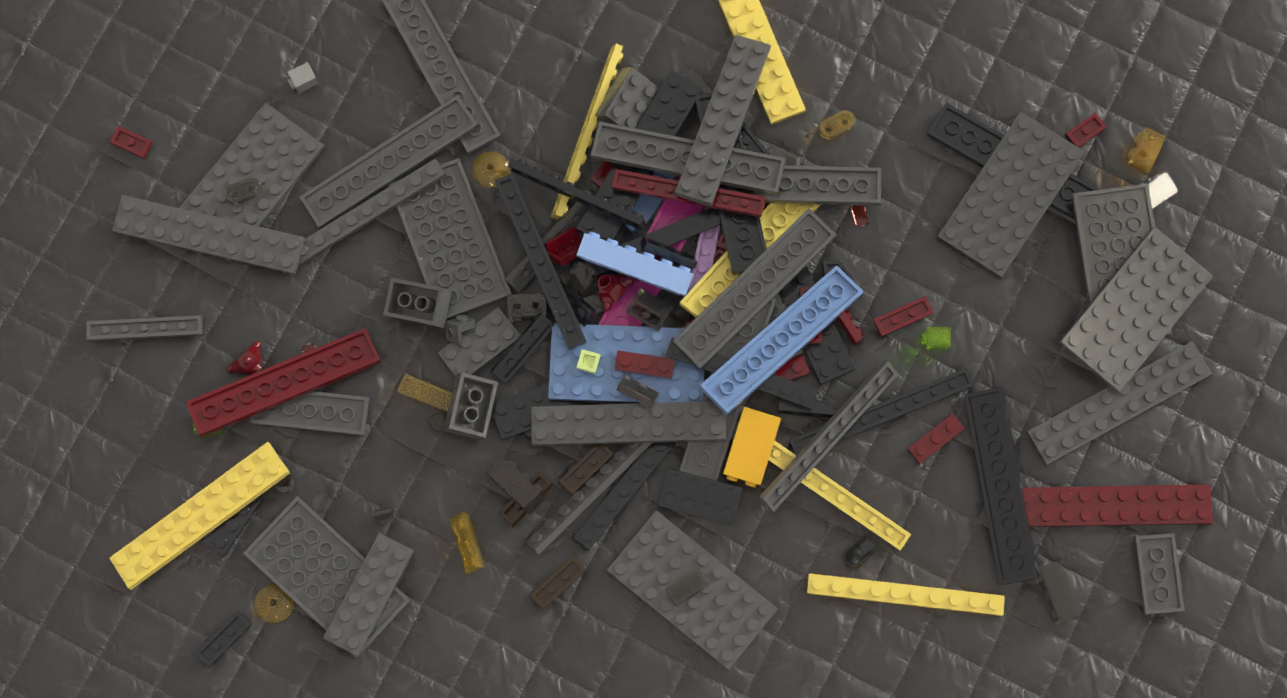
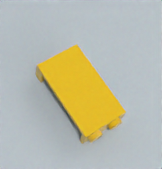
M747 407L743 408L723 473L727 475L726 479L735 482L741 479L745 481V485L756 488V485L761 486L781 418Z

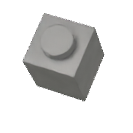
M308 62L288 71L290 78L287 81L292 90L296 88L298 94L318 84Z

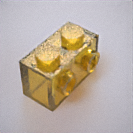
M1145 127L1143 132L1139 131L1134 140L1137 143L1135 148L1131 147L1126 158H1129L1127 165L1148 174L1166 136Z

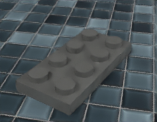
M498 307L476 323L475 328L464 332L461 335L462 343L451 342L439 351L438 355L455 377L461 372L474 375L511 347L520 334Z
M1175 533L1135 536L1144 615L1184 612Z

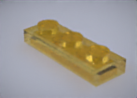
M404 374L397 390L402 395L448 412L452 394L449 391Z
M468 511L461 512L450 518L466 573H473L485 567Z

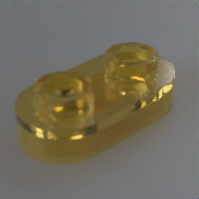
M841 111L823 120L820 124L819 132L826 139L834 138L850 130L854 126L855 117L850 111ZM842 120H847L848 124H843ZM826 128H831L832 131H831V132H826L825 129H826Z

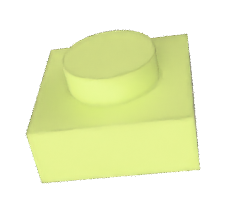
M582 349L577 369L596 374L601 354Z

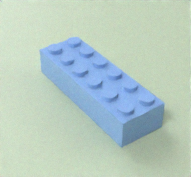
M589 231V234H584L576 257L679 296H686L694 275L690 273V268L681 265L678 268L672 266L673 262L663 258L661 261L654 259V255L647 252L639 254L634 247L626 245L623 248L618 246L617 241L607 238V241L599 239L600 235Z

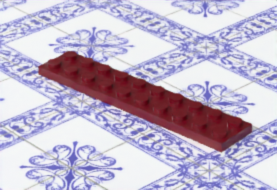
M366 328L188 400L185 403L199 436L203 437L377 365L381 361Z
M1210 484L1022 488L1030 527L1213 524Z

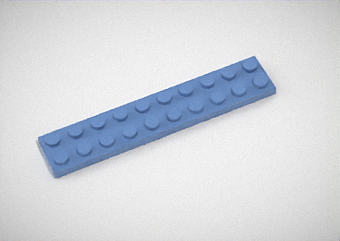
M836 265L704 381L699 388L728 415L862 296L864 291Z

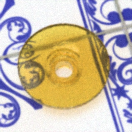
M492 151L479 155L472 167L474 179L483 187H497L495 181L510 173L507 159L502 154ZM493 165L494 169L488 170L487 167Z
M276 584L263 587L255 599V610L258 616L269 623L284 621L291 615L294 608V600ZM272 599L277 601L275 606L270 605Z

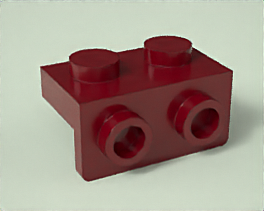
M572 227L547 241L544 245L550 260L559 266L567 265L570 261L577 258L576 255L582 238L579 237L576 227Z

